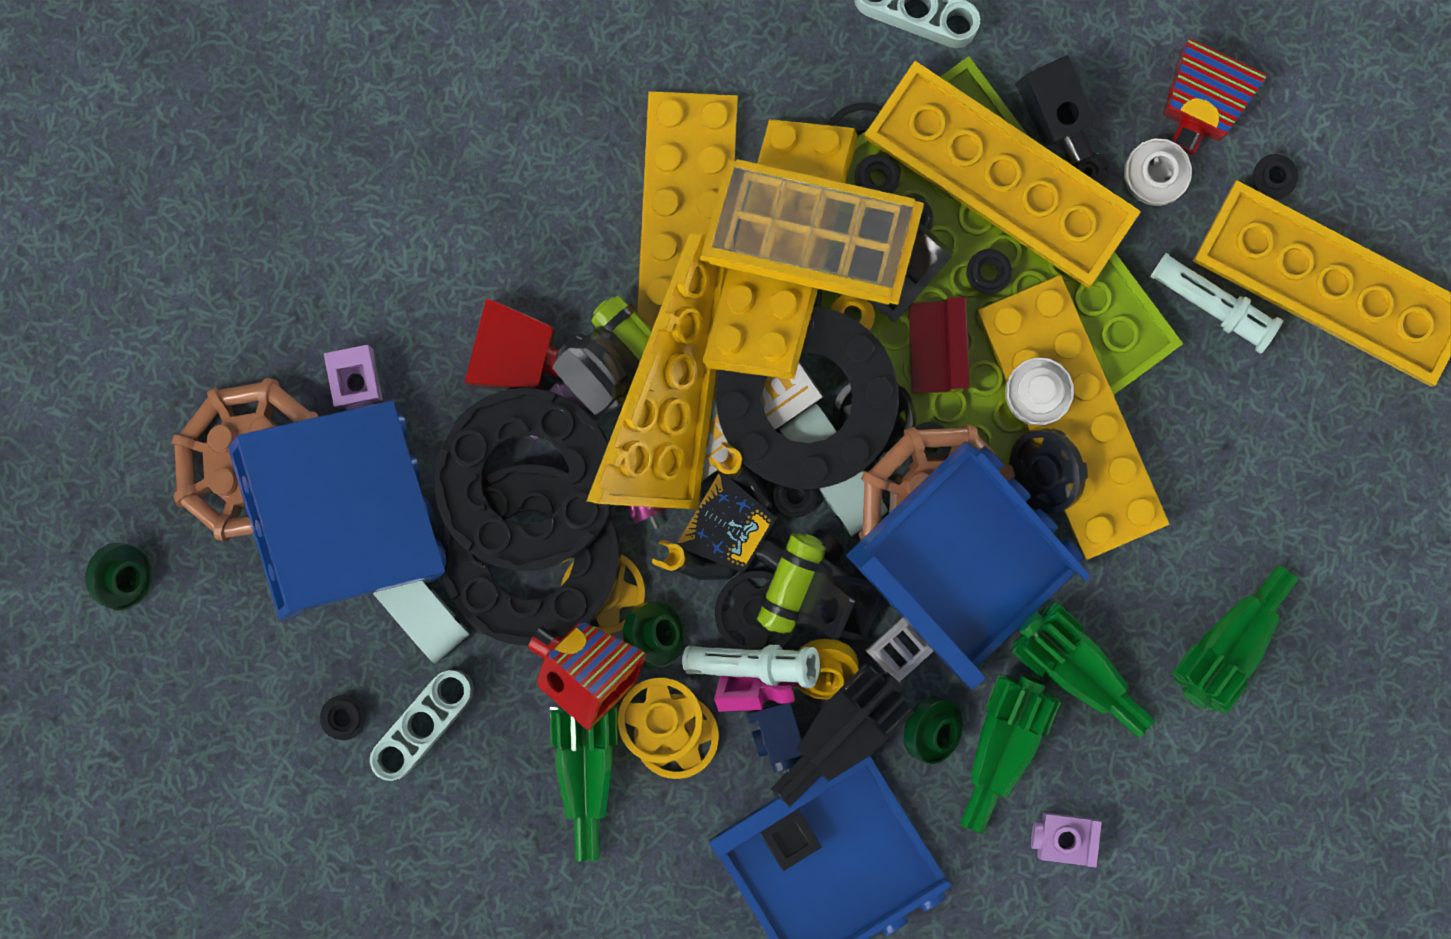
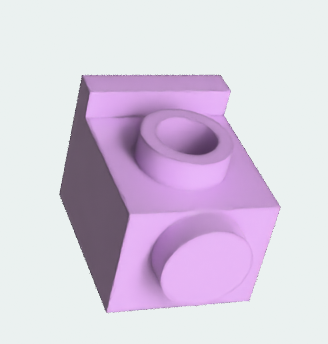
M363 345L324 353L335 408H346L348 411L373 405V402L383 401L374 358V349L371 346ZM354 375H361L364 378V386L359 391H352L349 388V380Z
M1042 812V821H1034L1031 849H1038L1037 857L1040 860L1096 868L1102 822L1094 818ZM1063 832H1071L1074 836V843L1069 848H1061L1059 846L1058 838Z

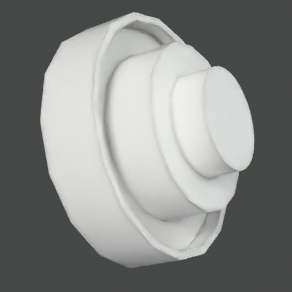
M1154 138L1142 142L1130 153L1124 167V180L1129 192L1138 201L1151 206H1163L1174 202L1186 191L1191 181L1192 166L1188 154L1180 145L1168 139Z
M1033 358L1022 362L1011 372L1006 383L1005 398L1010 411L1019 420L1029 425L1044 426L1059 420L1068 411L1073 401L1074 385L1070 374L1061 364L1049 358Z

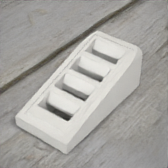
M903 617L865 650L885 673H890L898 682L905 678L933 652ZM902 630L919 648V651L914 655L896 637ZM888 643L906 661L901 667L883 649Z

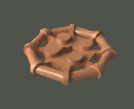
M265 378L260 383L225 389L213 387L207 391V399L178 435H173L171 444L175 446L176 492L173 495V499L178 507H185L213 531L216 540L227 542L231 537L253 534L248 516L239 518L242 508H245V504L228 450V446L235 437L240 434L276 427V423L271 420L275 407L290 418L293 423L319 417L316 412L308 411L285 392L275 379ZM259 401L256 413L235 416L231 408L232 405ZM219 413L222 423L210 430L206 443L198 442V438ZM193 451L203 454L204 479L194 484ZM211 492L220 496L226 502L223 514H219L202 498Z
M965 424L962 428L917 430L914 426L905 429L904 436L870 471H864L861 480L864 481L863 529L859 532L860 539L862 540L882 521L883 490L890 491V513L964 441L978 450L986 446L996 455L980 438L977 428ZM952 446L949 455L944 457H926L924 452L925 447ZM911 455L913 462L908 466L911 470L903 478L899 475L895 481L888 479ZM997 456L1004 465L999 470L1002 476L1007 481L1011 477L1014 478L1015 472L1012 465H1006Z

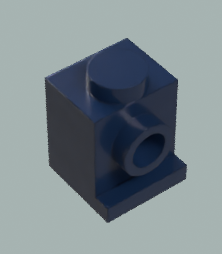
M779 703L762 710L746 713L749 724L758 721L760 729L752 731L759 758L768 755L773 773L791 768L798 761L797 757L802 756L796 750L802 739L791 703Z

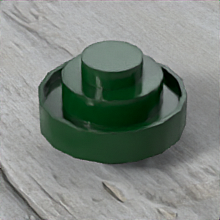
M121 542L110 543L100 548L90 559L85 572V583L89 595L99 605L117 611L130 609L137 605L146 596L152 583V566L148 556L139 548Z
M650 601L635 606L628 613L624 622L623 638L624 642L646 653L642 667L646 669L667 667L676 661L682 651L684 642L683 626L679 616L671 606L661 601Z
M938 696L926 697L914 707V713L906 720L903 739L906 750L911 757L932 765L944 761L957 747L962 735L963 719L961 711L955 703Z

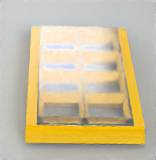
M728 159L700 260L707 261L712 265L888 305L889 303L898 305L924 203L917 202L909 197L739 159L736 161Z

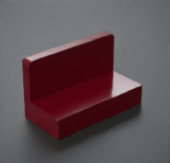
M950 297L945 302L912 303L908 307L912 392L915 394L966 392L970 388L966 297Z

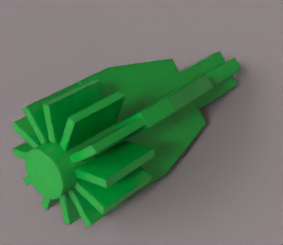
M1280 565L1275 567L1255 596L1249 595L1246 599H1241L1203 636L1198 644L1195 643L1194 646L1192 645L1171 673L1175 677L1173 681L1184 687L1183 695L1197 707L1206 709L1208 706L1211 711L1214 712L1217 709L1222 715H1225L1226 712H1230L1248 687L1249 683L1246 682V679H1249L1260 664L1280 621V617L1275 611L1298 581V578L1289 573L1285 567Z
M1053 602L1049 608L1047 606L1043 607L1041 614L1038 611L1030 614L1019 627V632L1022 636L1014 640V647L1011 649V652L1036 675L1040 677L1045 675L1054 684L1104 715L1110 712L1138 738L1142 737L1146 730L1154 724L1155 720L1125 693L1129 685L1101 648L1087 635L1081 633L1085 627L1056 602Z
M1007 674L1005 676L998 675L985 706L988 714L981 729L971 774V783L976 786L961 819V826L971 829L979 834L984 833L999 795L1008 797L1033 759L1042 739V734H1049L1062 702L1060 698L1053 696L1052 692L1045 691L1046 684L1041 680L1025 674H1021L1018 680Z
M614 705L590 730L584 728L562 707L551 706L549 710L550 746H557L556 771L566 818L574 819L575 861H598L600 857L599 819L605 818L613 765V745L618 744L617 705Z

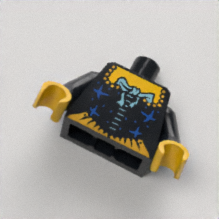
M721 443L728 450L726 460L719 463L711 456L709 457V463L720 472L678 543L675 544L666 540L659 541V544L667 546L669 555L663 562L652 558V563L655 566L670 571L675 570L697 580H729L738 571L745 573L753 558L776 571L781 559V552L786 545L767 535L777 519L773 515L775 502L762 477L749 469L742 462L740 452L728 443Z

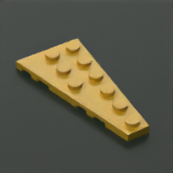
M689 233L588 495V502L610 505L698 509L717 369L707 368L703 362V357L728 268L712 265L707 261L700 260L706 235ZM732 240L730 250H733L734 240Z

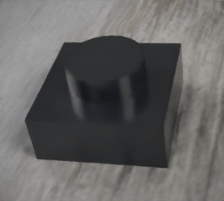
M799 809L760 832V835L783 871L822 848Z

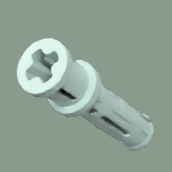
M1168 253L1164 254L1150 276L1222 321L1220 326L1223 327V331L1228 334L1232 331L1254 344L1256 346L1255 351L1260 354L1270 344L1283 323L1281 318L1276 317L1272 319L1250 305L1251 299L1245 296L1243 298L1239 296L1238 299L1233 297L1203 276L1170 257Z
M688 645L682 656L683 669L686 670V674L760 678L766 685H778L781 681L798 682L801 687L812 688L816 684L820 672L819 654L814 647H803L801 651L782 650L779 645H768L762 650L707 648Z

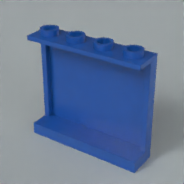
M393 400L240 434L228 446L279 621L297 617L304 610L426 580V583H431L445 573V550L439 540H435L431 527L433 522L432 507L428 499L422 497L418 484L420 480L419 465L413 455H409L405 441L407 437L406 422L403 415L396 412Z
M964 441L868 533L846 557L952 672L974 690L986 678L977 667L1019 628L1030 614L1046 602L1072 575L1077 574L1085 581L1091 576L1080 565L1085 559L1082 553L1067 539L1061 543L1053 534L1058 528L1054 521L1040 508L1034 512L1026 503L1031 497L1026 489L1013 477L1007 481L1002 476L999 470L1004 465L997 456L986 446L978 450Z
M870 756L830 782L821 776L790 808L776 797L709 839L711 848L716 856L721 859L769 939H868L881 930L887 936L904 926L908 922L905 915L921 906L923 911H927L945 900L947 897L943 891L951 887ZM799 809L822 848L783 871L760 835V832Z

